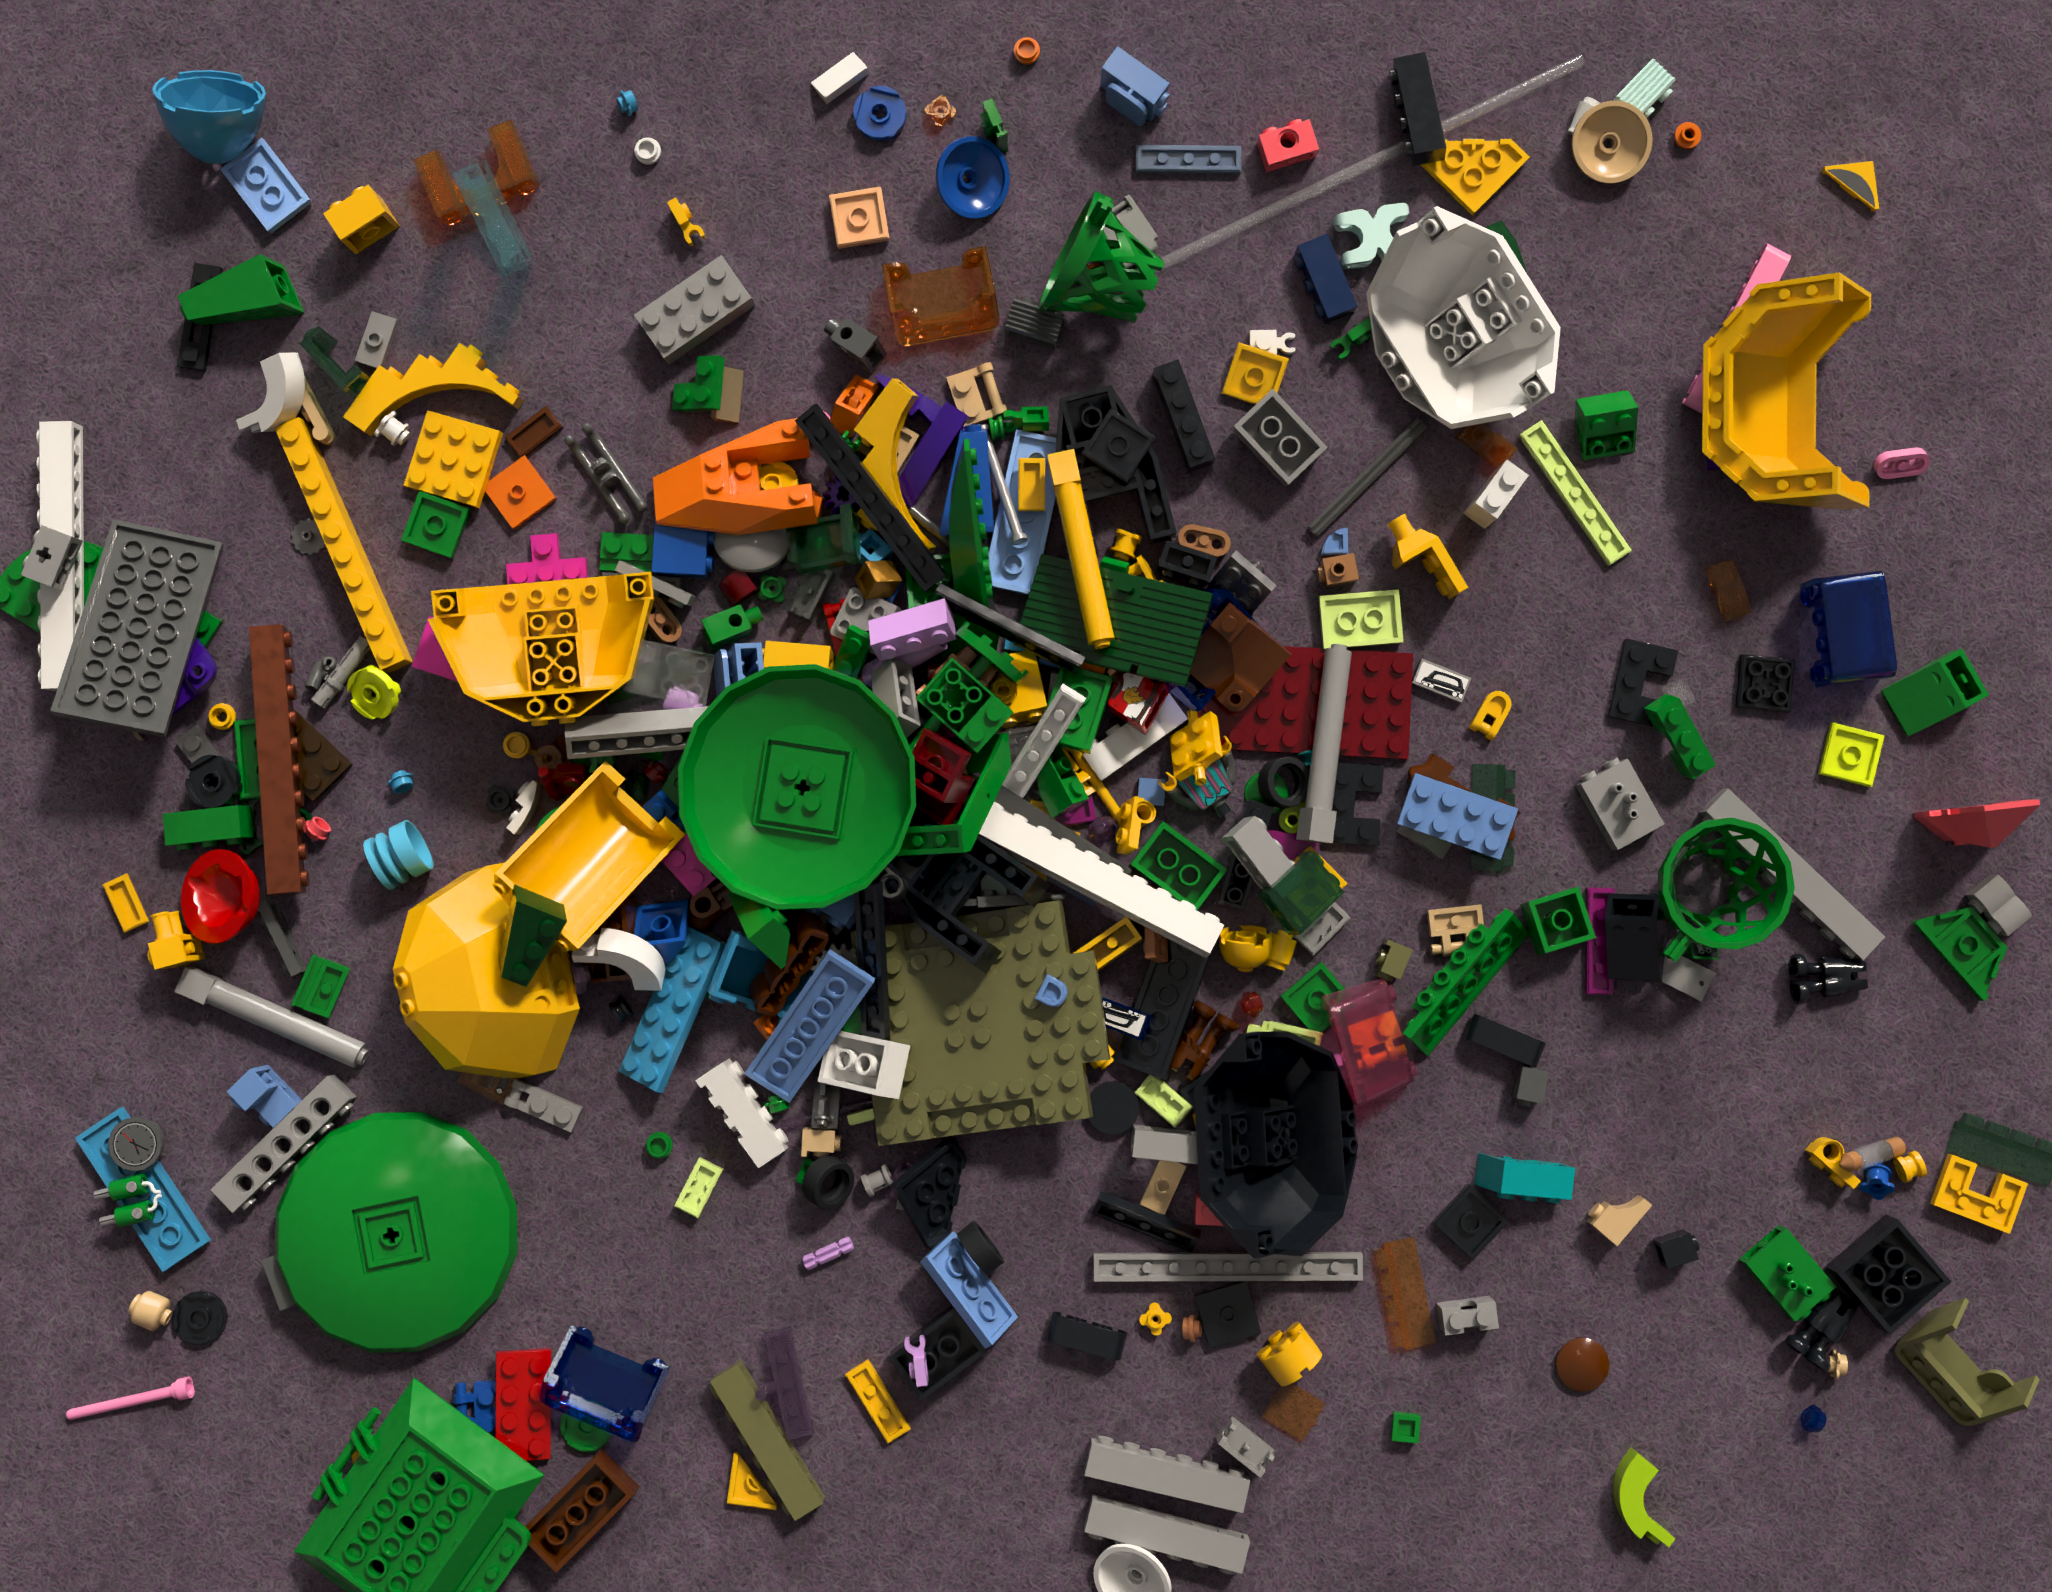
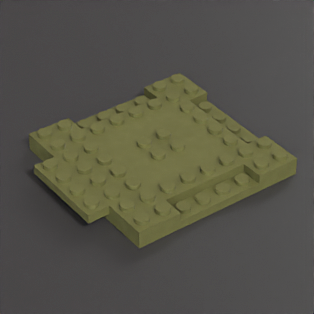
M1063 901L1038 903L1034 907L1032 905H1024L955 916L960 922L1002 951L987 973L975 967L915 922L885 926L890 1036L882 1040L910 1045L899 1099L872 1094L878 1146L1093 1117L1086 1063L1109 1060L1110 1053L1095 951L1070 954ZM851 931L852 948L856 949L854 956L858 957L856 931ZM1047 974L1062 981L1068 989V997L1060 1006L1050 1007L1035 999Z

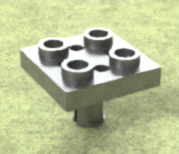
M1235 551L1209 582L1208 586L1249 618L1277 585L1264 575L1265 568L1263 565L1258 569L1256 568L1260 563L1259 561H1252L1250 563L1238 551Z

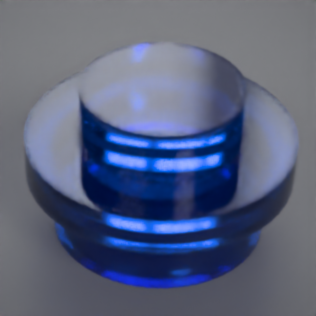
M1810 1405L1803 1410L1801 1425L1805 1431L1810 1433L1820 1432L1826 1425V1414L1822 1412L1820 1407Z

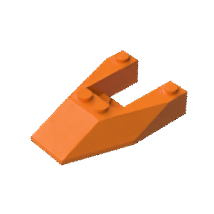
M797 418L776 421L653 477L657 525L744 535L818 524L816 501L811 483L762 491L760 486L759 465L811 457L809 439L795 422Z

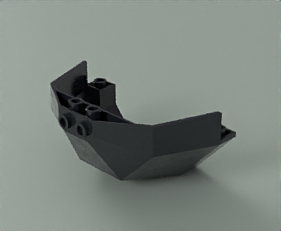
M1287 1031L1239 1034L1193 1089L1200 1200L1252 1258L1259 1259L1273 1254L1303 1256L1344 1214L1358 1150L1354 1102L1333 1052Z

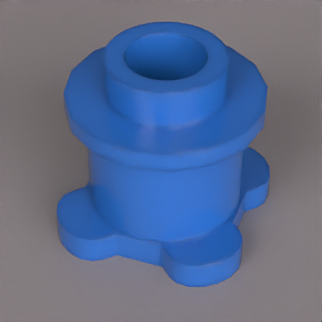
M1874 1163L1864 1168L1863 1176L1866 1182L1860 1184L1862 1192L1872 1195L1876 1200H1882L1886 1194L1894 1192V1184L1889 1183L1892 1173L1887 1166Z

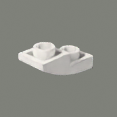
M527 781L518 791L519 797L516 801L523 808L521 810L518 808L512 813L508 819L510 824L506 827L514 835H520L536 810L542 789L539 781Z

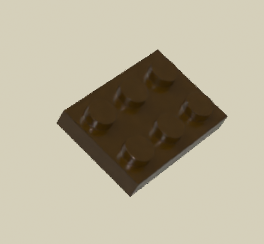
M297 711L298 726L294 728L295 737H299L300 753H296L297 764L300 763L302 768V779L298 780V785L303 793L313 802H316L353 764Z

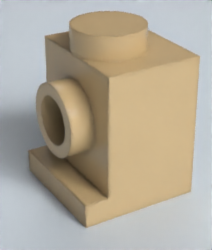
M804 1127L801 1156L807 1157L809 1151L813 1152V1156L817 1157L841 1151L842 1136L837 1135V1129H811V1127Z

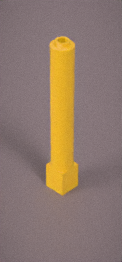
M1074 449L1047 454L1088 645H1094L1095 649L1106 648L1111 645L1110 642L1115 637L1082 492Z

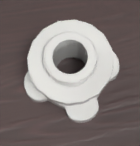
M394 410L381 420L380 425L374 432L376 437L382 434L388 438L392 446H395L397 443L400 445L404 444L410 436L408 431L409 425H403L395 418L397 413Z

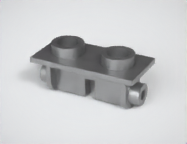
M815 1076L811 1129H838L841 1087L817 1082L819 1076Z

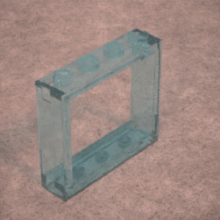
M486 159L453 172L452 174L502 277L527 267L534 259ZM481 167H484L486 175L483 174ZM523 249L527 255L526 258H524L521 250Z

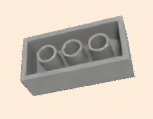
M720 255L634 314V316L665 361L670 365L753 308L755 304L728 263Z

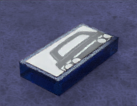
M1103 997L1102 1004L1106 1027L1143 1041L1152 1015Z

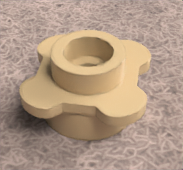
M1832 1350L1831 1356H1827L1831 1364L1828 1372H1830L1831 1377H1834V1380H1838L1839 1376H1846L1848 1360L1846 1355Z

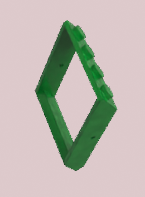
M1008 733L994 734L977 754L958 737L946 738L972 754L966 766L967 774L981 773L980 778L957 824L908 827L900 852L896 856L964 853L971 851L1011 767Z

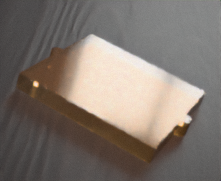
M1292 1383L1287 1386H1280L1276 1394L1271 1395L1272 1401L1262 1417L1303 1442L1312 1425L1317 1424L1316 1419L1326 1403Z

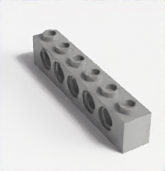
M335 1074L327 1076L242 1158L211 1191L232 1213L241 1209L244 1211L248 1210L257 1201L255 1196L261 1190L266 1192L276 1183L274 1177L280 1171L283 1174L296 1163L293 1159L299 1153L303 1155L315 1145L312 1140L319 1133L322 1136L334 1126L332 1121L338 1115L342 1117L353 1108L354 1105L351 1102L356 1098V1095ZM323 1100L329 1104L328 1114L321 1111L320 1104ZM303 1119L307 1120L310 1124L308 1133L304 1132L301 1128ZM284 1138L291 1144L289 1152L285 1151L282 1147V1140ZM264 1157L268 1158L271 1162L270 1170L265 1169L263 1166ZM245 1176L249 1177L252 1182L250 1189L244 1186L243 1179Z

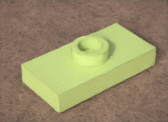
M1149 1075L1135 1092L1136 1095L1174 1128L1180 1125L1193 1108L1191 1104L1163 1080Z
M699 1157L674 1206L699 1218L724 1169Z

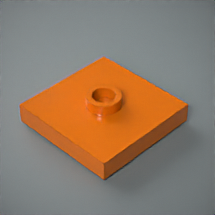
M525 455L489 480L485 490L514 530L557 499Z

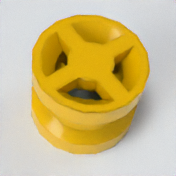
M1915 1150L1909 1152L1906 1157L1898 1156L1893 1159L1897 1174L1904 1183L1911 1182L1913 1177L1921 1178L1927 1175L1926 1165L1920 1154Z

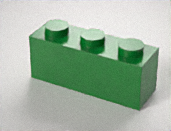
M235 805L163 814L165 846H176L177 850L194 849L193 844L201 843L202 848L219 846L218 841H226L227 845L243 844V839L254 838L251 806Z

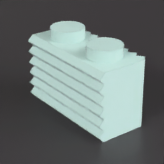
M1652 59L1613 101H1624L1632 104L1648 118L1655 110L1652 107L1657 100L1662 103L1673 92L1670 87L1675 82V78L1667 70H1664L1655 59Z

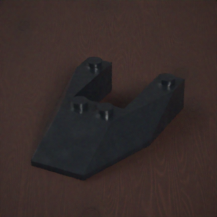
M1112 385L1059 398L1055 453L1074 449L1097 557L1099 551L1086 504L1090 501L1135 490L1149 544L1173 539L1177 534L1158 458L1151 446L1127 484L1081 455L1110 408L1136 424Z
M979 834L969 852L895 856L887 865L908 883V892L900 900L914 922L984 973L988 972L1002 951L960 922L955 916L985 874H988L1033 907L1050 886L1039 875ZM891 881L890 885L897 892L899 889L898 881Z

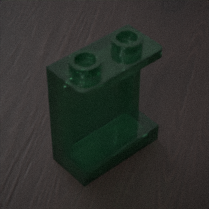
M320 326L307 331L299 344L343 391L356 399L371 376L356 364L345 372L328 354V351L338 341Z
M850 503L840 505V514L817 518L818 524L786 528L787 538L791 545V550H788V560L790 565L794 566L800 575L861 563L858 515Z
M1312 851L1301 852L1298 855L1299 860L1270 887H1263L1256 894L1288 935H1301L1345 893L1339 886L1340 881L1338 878L1327 871L1323 866V859Z

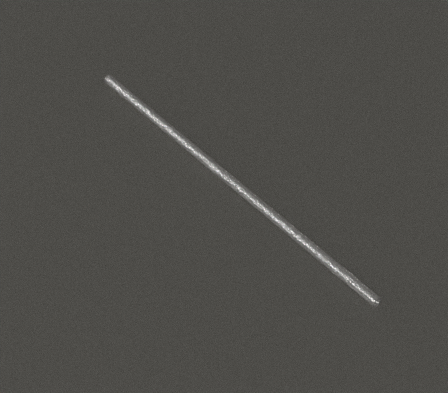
M1577 55L1441 121L1443 134L1445 135L1585 67L1584 58L1582 55ZM1407 138L1160 257L1164 260V266L1161 271L1155 270V275L1406 154L1404 141H1407Z

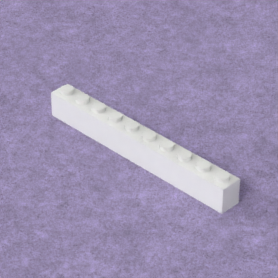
M73 421L39 422V430L36 435L40 449V456L37 458V468L40 472V483L37 485V494L40 498V509L37 512L38 523L40 527L43 525L83 541L63 590L40 583V589L37 594L38 602L41 606V615L38 617V628L41 631V642L38 644L41 669L38 672V680L41 684V689L57 691L84 609L83 426Z
M996 802L993 803L979 835L1019 862L1207 959L1224 927L1218 917L1210 913H1205L1204 915L1196 911V907L1190 902L1184 900L1179 902L1171 898L1172 894L1162 888H1157L1156 890L1148 886V882L1145 879L1136 875L1131 877L1123 873L1124 870L1114 863L1107 865L1100 861V857L1088 850L1082 852L1075 848L1076 845L1065 838L1059 840L1051 836L1052 832L1045 827L1037 826L1036 828L1028 824V820L1025 817L1016 813L1011 815L1003 811V806Z

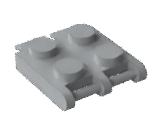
M1128 194L1124 197V201L1112 208V211L1115 213L1128 205V208L1115 216L1134 237L1152 252H1155L1159 248L1155 242L1158 239V235ZM1104 227L1103 230L1108 240H1117L1115 232ZM1124 263L1127 269L1135 265L1132 263Z

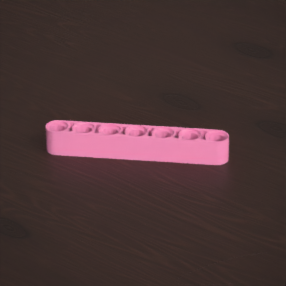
M1767 243L1759 254L1761 258L1759 261H1755L1747 277L1749 278L1747 284H1743L1735 300L1737 301L1735 307H1731L1726 319L1737 306L1740 307L1750 296L1749 293L1757 284L1779 281L1791 259V255ZM1702 363L1699 369L1701 370L1699 376H1695L1687 392L1689 394L1687 399L1684 398L1682 404L1703 414Z

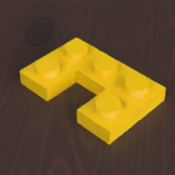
M1948 1153L1930 1204L2010 1234L2028 1183L1998 1173L1990 1197L1969 1190L1977 1164Z

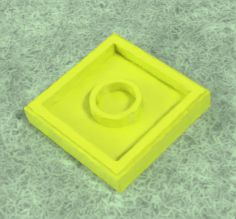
M1834 722L1830 723L1818 774L1872 787L1884 735Z

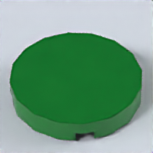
M582 1397L574 1400L564 1410L560 1420V1431L571 1448L580 1452H592L601 1448L610 1440L614 1431L615 1419L611 1409L604 1401L595 1397Z

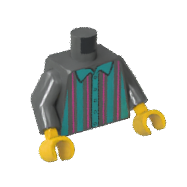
M1223 736L1225 743L1221 746L1223 757L1213 762L1205 770L1206 784L1202 786L1196 785L1195 775H1191L1180 782L1169 772H1165L1169 778L1166 783L1163 784L1159 779L1157 780L1158 785L1167 791L1176 804L1190 810L1199 809L1200 811L1211 805L1219 818L1233 810L1224 797L1233 791L1232 786L1236 782V764L1231 752L1232 744L1226 736Z

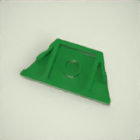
M1965 907L1914 920L1912 924L1979 1001H1985L1989 995L1987 990L1992 979L1996 978L1999 971V963L2003 960L2008 947L1974 908Z

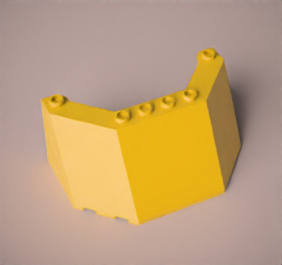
M1840 272L1757 284L1749 293L1750 296L1740 307L1737 306L1722 323L1724 326L1703 345L1702 452L1709 459L1713 460L1726 475L1742 487L1756 502L1840 510L1869 508L1868 487L1859 481H1851L1841 472V467L1832 464L1816 449L1817 363L1854 322L1862 321L1869 315L1871 311V293Z

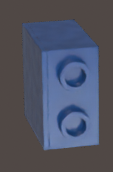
M655 519L652 573L656 576L709 579V572L714 570V556H710L711 545H714V532L657 525Z

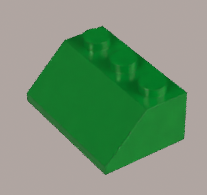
M732 892L728 893L727 895L748 940L781 969L785 967L790 932L785 924L788 921L786 916L780 910L773 909Z

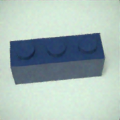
M1328 234L1298 245L1293 260L1298 271L1302 270L1306 278L1303 280L1304 287L1308 295L1312 294L1316 303L1313 304L1318 319L1322 318L1324 323L1327 324L1354 313L1358 306Z

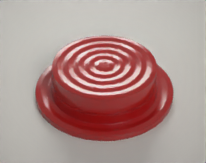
M211 850L201 855L192 864L182 886L181 909L185 923L195 937L207 943L227 942L246 928L258 911L260 904L259 882L254 872L238 854L229 850Z

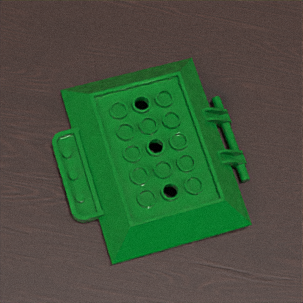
M413 1378L374 1436L372 1435V1426L381 1414V1411L376 1407H372L364 1420L358 1422L350 1434L351 1439L336 1461L327 1467L312 1497L321 1501L327 1493L330 1500L296 1547L294 1553L346 1592H497L531 1542L529 1530L514 1518L540 1483L544 1474L416 1378ZM357 1449L360 1456L345 1478L342 1479L343 1468ZM434 1472H441L445 1476V1484L440 1485L435 1482L433 1478ZM404 1516L413 1518L415 1522L413 1529L407 1528L404 1525ZM373 1560H379L383 1563L384 1572H377L373 1568Z

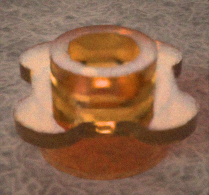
M939 95L931 104L926 105L925 113L933 118L935 126L942 127L946 120L956 116V109L950 106L946 96Z

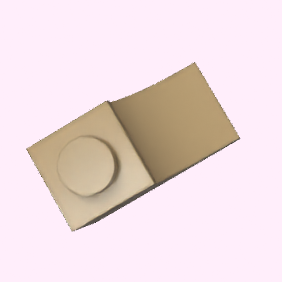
M1639 1195L1622 1205H1610L1603 1201L1602 1204L1597 1203L1591 1208L1588 1213L1590 1218L1587 1222L1611 1243L1618 1246L1652 1205Z

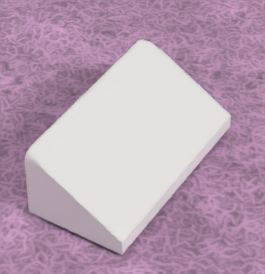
M852 52L811 82V84L824 102L828 104L867 76L869 72L866 65Z

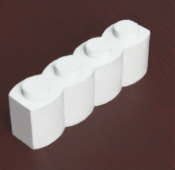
M1169 693L1146 735L1128 723L1122 727L1117 723L1105 732L1108 737L1099 742L1095 739L1091 754L1084 753L1082 756L1099 780L1102 781L1181 725L1188 718Z

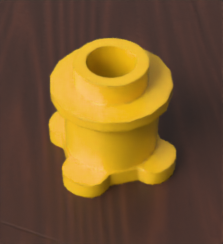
M1117 529V540L1114 547L1110 548V551L1114 553L1113 557L1124 562H1128L1129 559H1135L1134 552L1137 544H1141L1142 537L1122 529Z

